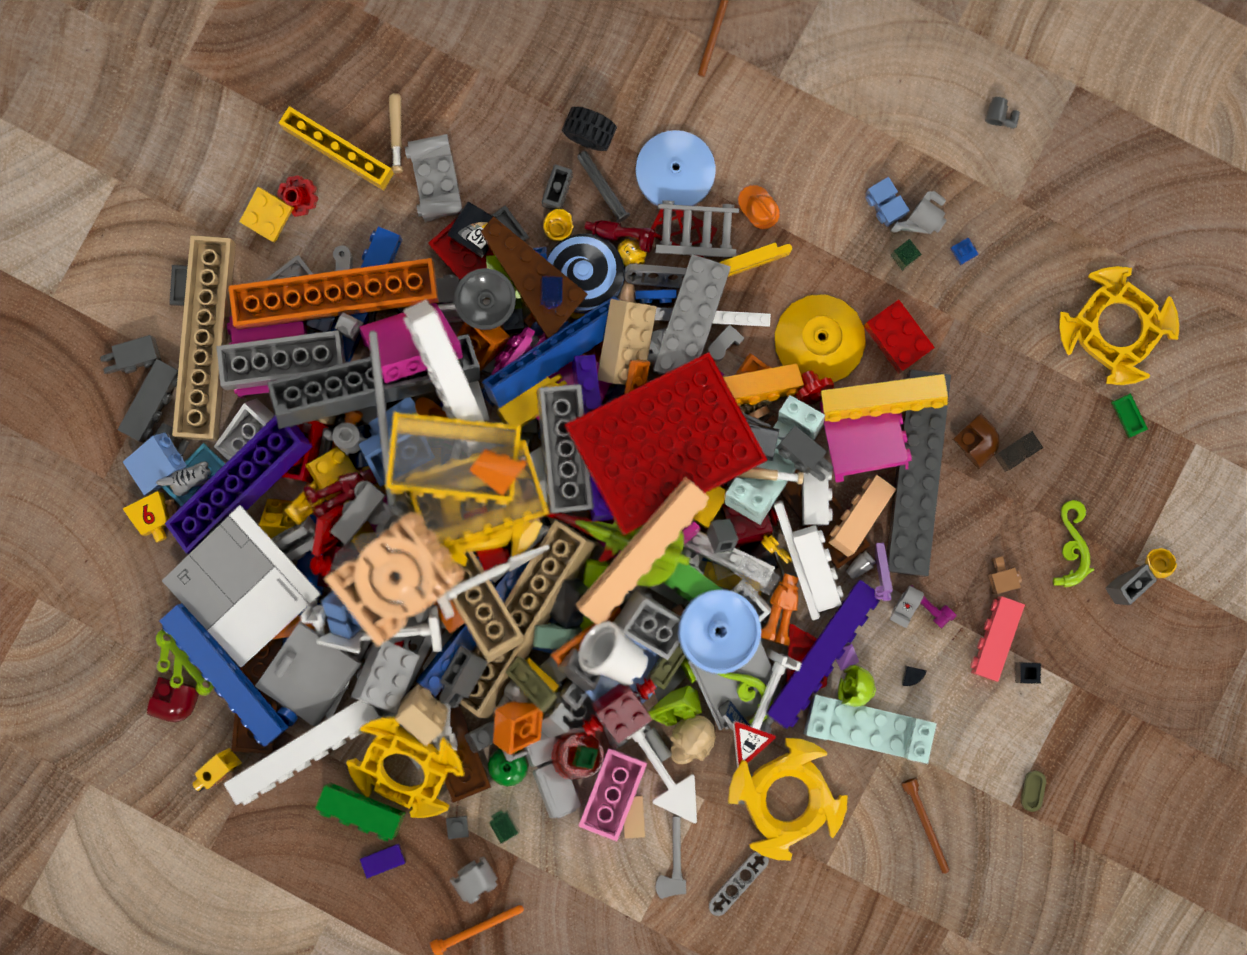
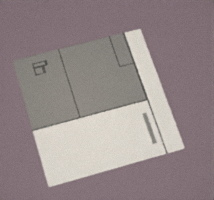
M241 506L232 512L162 580L240 667L245 665L320 595Z

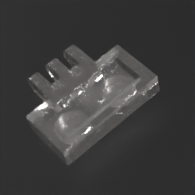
M747 555L744 556L734 574L742 578L736 591H741L743 586L747 587L743 595L747 596L750 590L753 591L750 596L752 601L760 590L770 595L780 579L779 575Z

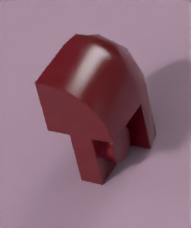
M158 677L153 695L148 702L147 715L167 722L177 723L183 721L195 709L199 693H197L196 687L182 683L179 688H173L170 685V679Z

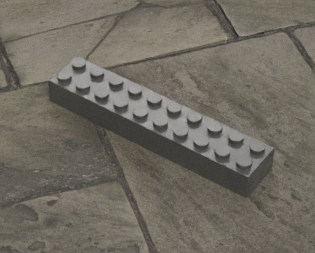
M469 334L458 336L463 358L458 359V363L467 383L479 381L480 366ZM371 357L267 381L279 429L377 405ZM428 369L388 383H384L382 375L385 403L436 391L437 388L428 375Z
M910 370L907 373V379L941 375L942 373ZM944 374L949 399L951 375ZM944 405L941 408H923L920 411H903L901 431H906L907 443L904 444L906 449H910L912 461H908L909 469H905L904 464L896 467L894 484L896 490L893 493L886 554L889 572L922 577L929 576L948 405Z

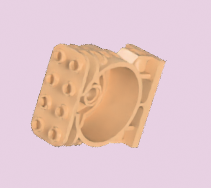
M410 512L403 515L400 520L393 523L389 529L385 530L361 553L359 559H352L346 562L337 571L325 578L377 646L391 639L404 628L408 616L422 612L464 579L462 567L453 562L450 558V552L438 543L436 534L432 530L427 529L424 525V519L418 513ZM386 546H388L390 549H398L405 551L410 555L403 552H390ZM394 571L400 574V581L395 579ZM421 572H422V584H421V587H420V588L422 589V591L419 589V585H420V582H421ZM389 600H392V601H400V600H401L402 603H403L405 606H402V604H394V603L390 602Z

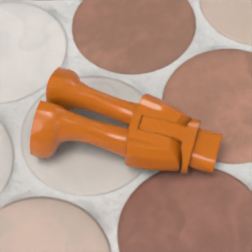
M784 573L782 582L779 581V585L776 587L770 600V604H772L770 617L767 625L761 628L760 638L789 646V621L792 611H797L798 608L797 590H799V587H796L799 580L798 577ZM783 609L780 626H779L778 632L776 633V627H777L778 619H779L781 610Z

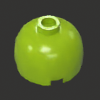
M850 665L844 671V673H847L845 679L841 678L839 681L838 699L842 700L843 702L841 703L847 706H863L876 693L874 678L869 671L860 666Z

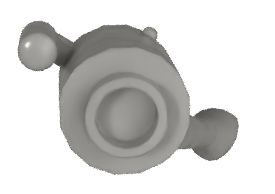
M928 191L915 207L908 220L903 222L897 221L890 231H909L927 234L935 231L938 233L947 221L943 218L946 213L932 204L930 200L932 199L942 206L946 199L935 191Z
M351 423L339 424L333 433L330 430H325L323 433L327 440H333L346 455L357 453L360 450L358 444L367 440L363 438L361 432Z

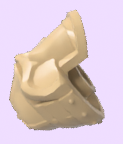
M699 714L695 715V718L681 719L672 730V736L670 737L671 741L674 742L670 748L672 760L677 764L689 763L694 758L703 761L705 757L710 755L709 753L712 747H714L716 739L714 725L707 717Z

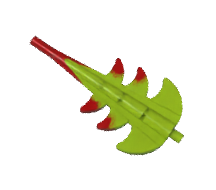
M561 512L545 515L562 521L605 542L606 546L602 556L599 558L600 562L608 561L614 558L620 550L623 551L642 529L640 527L623 536L616 522L613 525L599 521L592 522L590 519ZM682 530L679 532V537L673 543L670 542L665 548L666 551L662 557L656 559L651 564L652 567L649 572L640 577L637 583L638 586L651 587L660 585L673 575L679 563L689 565L690 558L682 555L684 547V534Z

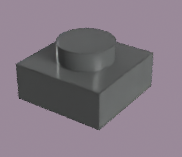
M467 815L446 818L448 839L469 837Z

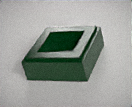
M578 745L572 765L593 769L598 749Z

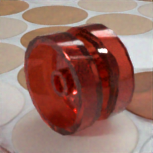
M587 733L564 736L554 745L551 754L552 764L556 772L569 780L590 778L597 774L604 760V752L600 742L593 735L588 736ZM578 745L598 749L593 769L572 765Z

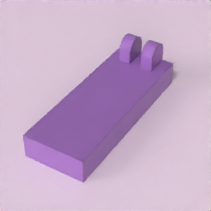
M876 543L875 559L880 586L875 588L874 597L876 599H883V601L891 600L890 592L893 589L884 543Z

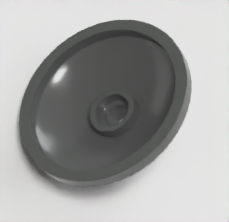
M485 268L474 270L463 277L456 288L454 302L459 316L466 324L476 329L490 330L501 326L510 318L515 308L516 295L513 285L505 275L496 270ZM485 298L490 299V303L488 305H485L483 303V300Z

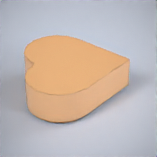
M766 405L748 415L758 419L770 411Z

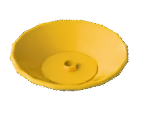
M826 294L808 295L792 303L780 316L774 333L776 353L783 366L797 363L801 375L812 370L818 375L820 380L828 377L832 379L833 383L849 376L860 363L866 346L865 328L857 312L843 300ZM823 334L825 340H820L818 335Z

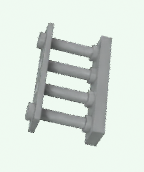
M663 200L662 204H658V209H664L663 234L660 245H655V253L731 258L736 256L737 249H732V245H730L732 213H739V209L734 208L733 204H722V208L674 205V201ZM672 210H684L683 235L680 246H673L670 241ZM692 211L704 212L703 236L700 247H692V243H690ZM712 212L724 213L723 237L720 248H712V244H710Z

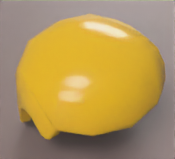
M564 209L552 210L547 214L543 222L546 236L553 241H562L569 237L574 227L571 214Z
M1163 548L1152 549L1145 559V564L1149 566L1156 578L1169 577L1177 567L1175 556L1169 550Z

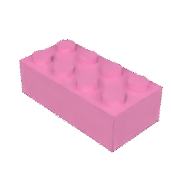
M608 747L579 827L618 841L647 762Z

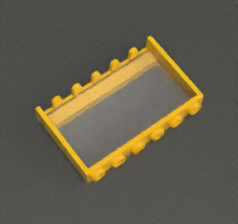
M394 412L386 488L391 489L390 493L403 494V490L412 491L411 495L424 496V492L433 493L435 498L445 499V495H454V500L466 501V497H475V502L487 503L488 499H494L496 504L508 505L509 501H513L515 480L502 496L469 470L485 449L494 451L497 454L509 455V459L517 461L521 426Z
M519 440L517 461L524 459L528 463L515 479L513 501H509L508 505L496 504L494 499H488L487 503L475 502V497H466V501L454 500V495H445V499L435 498L433 493L424 492V496L411 495L412 491H409L415 512L422 516L424 525L428 530H432L436 534L438 543L445 548L549 514L525 440ZM511 445L504 447L496 446L490 449L497 454L509 455V459H512L513 446ZM480 452L470 455L467 459L452 460L445 466H433L429 471L423 473H412L410 477L405 478L406 482L495 491L469 471L481 455Z

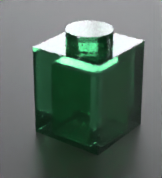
M909 239L895 249L890 256L903 271L917 261L922 254Z
M499 810L491 815L492 820L489 821V824L500 844L519 834L520 831L508 810L504 813L502 810Z

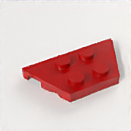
M789 624L788 637L790 643L787 646V656L801 663L817 638L796 627V625ZM786 668V683L795 670ZM825 675L820 681L822 683L820 689L827 686L828 677Z

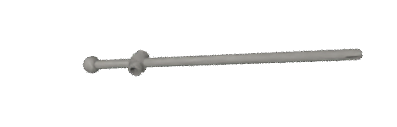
M371 331L369 333L386 484L390 444L377 333ZM386 488L388 505H396L395 493H390L391 489ZM384 524V529L390 528V526ZM393 549V552H401V550ZM394 571L395 579L400 580V574Z

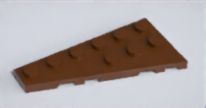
M493 217L480 234L492 253L495 254L501 267L509 276L513 286L548 339L557 333L588 294L498 219Z

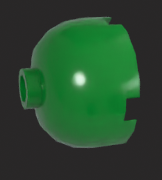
M501 748L493 752L488 762V771L493 781L506 787L515 786L522 782L529 768L526 755L509 762L506 760Z

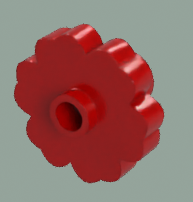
M296 175L288 177L286 183L279 185L277 195L286 204L294 207L292 215L295 217L308 215L309 209H315L318 202V196L314 194L317 188L310 179H303L302 176Z
M812 370L807 371L801 375L804 386L795 396L796 399L807 405L814 404L822 400V390L835 389L834 383L831 378L825 377L820 380L818 375Z

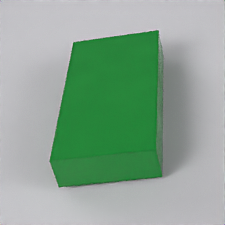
M1131 393L1111 402L1128 438L1148 430Z

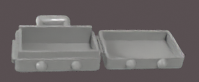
M541 731V740L523 748V751L510 755L505 751L503 753L509 762L526 755L529 765L531 767H538L533 770V775L550 818L557 817L558 819L575 812L581 806L577 795L578 790L575 789L570 777L571 771L567 769L565 761L563 759L555 761V758L562 755L558 744L559 739L556 736L548 738Z

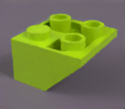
M688 685L669 692L648 711L651 718L666 726L676 725L681 719L695 718V715L702 713L698 690Z

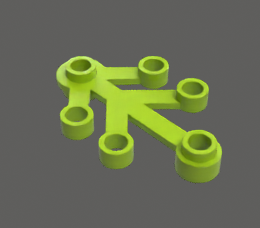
M163 629L160 630L156 635V643L161 648L160 659L157 663L158 671L166 672L170 668V661L168 660L170 650L175 656L170 685L173 688H179L184 681L181 676L183 665L197 682V693L203 696L210 694L214 687L211 682L203 678L198 669L189 661V656L186 652L177 647L176 640ZM163 636H168L170 640H164ZM160 663H165L167 668H162ZM173 679H179L180 683H174ZM202 683H208L209 687L205 688Z

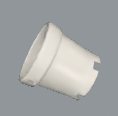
M609 621L601 622L599 625L592 627L583 639L579 650V663L583 670L595 675L602 674L623 685H631L634 683L631 680L635 676L640 678L643 675L648 657L644 655L645 649L625 636L620 627Z

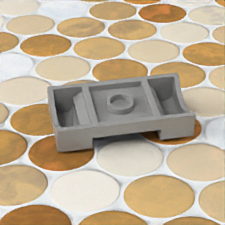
M447 134L408 142V146L405 147L407 159L411 158L420 198V204L416 205L418 216H423V220L426 223L441 217L459 215L463 207Z

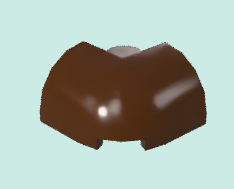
M979 413L952 439L978 469L995 455L1000 444L997 430L982 413Z

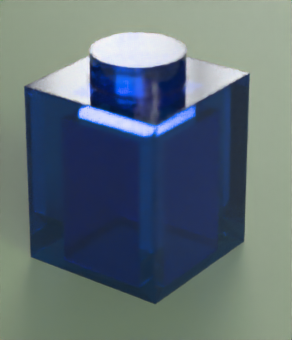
M542 276L540 280V305H545L546 308H557V305H561L563 277Z

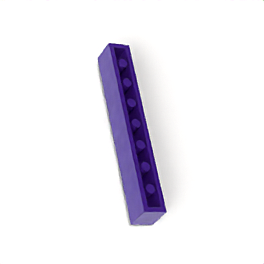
M595 355L575 356L572 361L574 385L581 384L583 412L586 414L602 406ZM589 473L593 508L590 509L592 522L612 520L613 516Z
M862 580L856 582L842 602V605L837 609L801 661L802 664L799 671L795 670L767 710L766 716L785 729L796 724L799 719L797 714L801 709L804 711L810 703L808 698L812 692L815 694L822 686V683H820L824 675L826 677L829 676L834 668L832 664L835 659L839 660L845 653L843 648L846 643H851L856 637L857 633H855L857 627H862L867 621L868 616L866 614L870 609L874 610L880 602L879 599L874 597L875 590Z

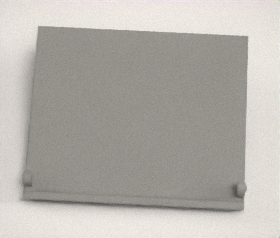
M300 621L255 687L311 725L318 726L362 662L358 661L357 656L354 655L352 657L342 649L317 644L316 639L322 636Z
M761 641L753 657L744 666L730 673L751 675L764 682L767 686L773 671ZM688 659L719 731L723 728H730L718 711V708L728 700L736 706L744 718L758 710L757 705L760 704L762 698L760 692L755 687L750 686L748 688V691L751 689L755 690V697L748 702L742 701L736 691L741 681L727 679L716 673L702 670ZM779 683L773 695V702L781 692Z

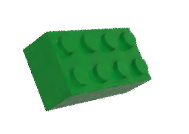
M332 782L324 785L315 807L316 810L320 811L319 814L327 818H331V816L339 819V823L350 826V823L358 826L357 829L364 833L374 832L377 834V838L385 841L392 840L397 836L406 814L405 811Z

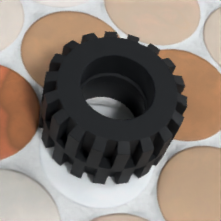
M571 107L562 132L567 138L579 145L596 151H607L617 126L609 118L598 112L584 107Z

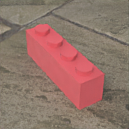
M1003 596L993 600L990 608L993 612L991 618H987L984 630L986 632L984 638L981 637L978 642L977 649H979L977 657L974 656L970 665V668H972L971 673L992 681H999L1025 604Z

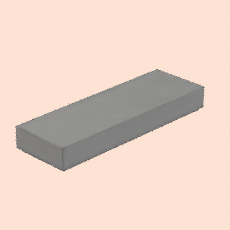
M368 483L330 532L348 545L386 495L371 483Z

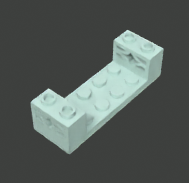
M789 395L780 409L778 421L773 427L779 429L776 447L795 425L812 440H815L823 428L825 415ZM776 448L773 461L768 460L756 467L778 470V472L794 473L796 470L795 464L789 459H784ZM736 477L726 492L725 505L761 524L788 481L779 479L777 481L752 478L739 479Z
M812 694L803 734L928 764L937 723L866 706L851 707L842 704L841 702L843 701Z

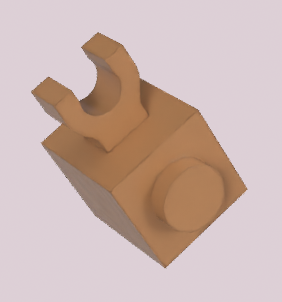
M1003 556L992 559L996 573L989 574L988 578L993 594L1021 588L1022 578L1019 571H1016L1015 568L1006 570Z

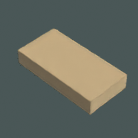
M634 796L624 822L625 839L645 837L643 796Z

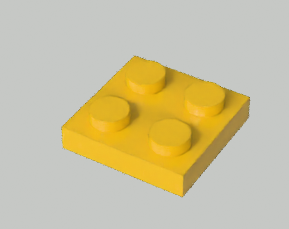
M257 187L239 222L268 240L276 242L294 207L286 204V202L263 188Z

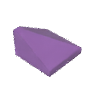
M852 644L844 646L845 653L839 660L835 659L840 670H844L850 665L859 662Z

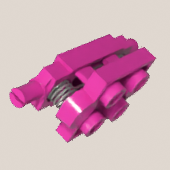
M526 327L520 334L512 335L507 342L508 347L505 351L499 352L496 356L492 375L521 357L522 354L524 355L547 340L545 333L541 336L534 335V330Z

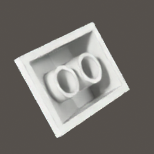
M257 398L244 403L214 448L229 461L275 415Z

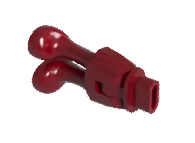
M596 220L594 223L586 221L585 229L591 230L592 234H598L601 237L618 240L619 237H633L639 241V249L641 251L650 253L655 238L654 229L621 227V223L605 220Z
M369 468L363 472L359 470L358 472L338 476V481L325 488L314 490L311 486H307L303 491L310 506L335 492H342L332 499L312 507V511L318 519L332 508L346 501H354L357 498L355 496V487L358 483L368 481L374 485L377 483V480Z

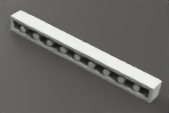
M657 307L654 320L670 321L674 308ZM716 311L712 324L770 327L771 314Z

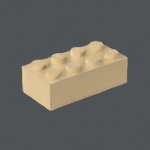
M615 299L610 300L598 380L626 385L630 360H648L657 306Z

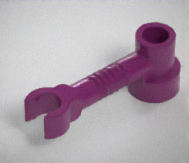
M923 596L920 604L935 617L933 621L941 629L957 616L948 606L944 605L939 610Z

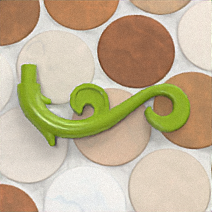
M1077 500L1068 501L1061 508L1062 520L1075 540L1064 544L1062 555L1066 560L1074 561L1079 557L1078 554L1074 553V549H1078L1081 555L1080 566L1074 573L1071 570L1068 575L1054 577V586H1075L1094 571V568H1089L1090 553L1088 546L1067 517L1070 509L1077 511V518L1073 520L1074 523L1081 522L1086 516L1085 506Z
M730 672L718 674L727 679L741 681L736 691L738 697L745 702L751 701L755 697L754 689L748 691L750 686L755 687L760 692L761 698L767 687L764 682L751 675ZM772 697V700H771V702H770V705H769L768 709L770 708V706H771L772 703H773V697ZM754 717L749 721L751 725L754 720Z

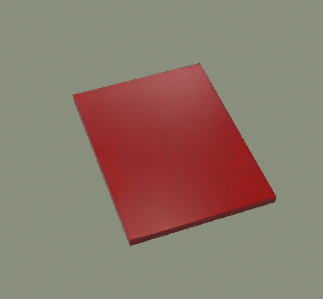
M710 352L564 425L623 536L644 526L685 478L705 494L768 461Z

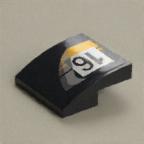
M468 201L446 235L480 258H483L489 246L480 233L493 216Z

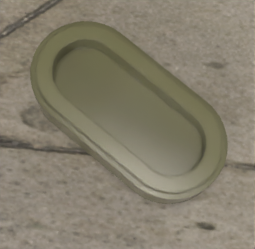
M1032 770L1024 778L1021 805L1030 812H1035L1042 806L1046 786V778L1043 773Z

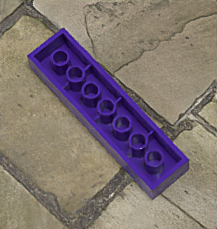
M274 416L165 525L185 553L190 554L239 506L246 512L313 447L297 425L279 429L276 416Z

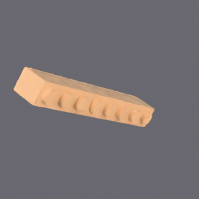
M685 478L577 602L576 606L597 625L605 622L609 618L611 610L622 603L624 595L636 587L638 579L643 574L649 572L652 567L651 564L656 559L662 557L666 551L665 548L670 542L673 543L679 537V532L683 527H687L692 522L693 516L697 511H701L706 506L709 497Z

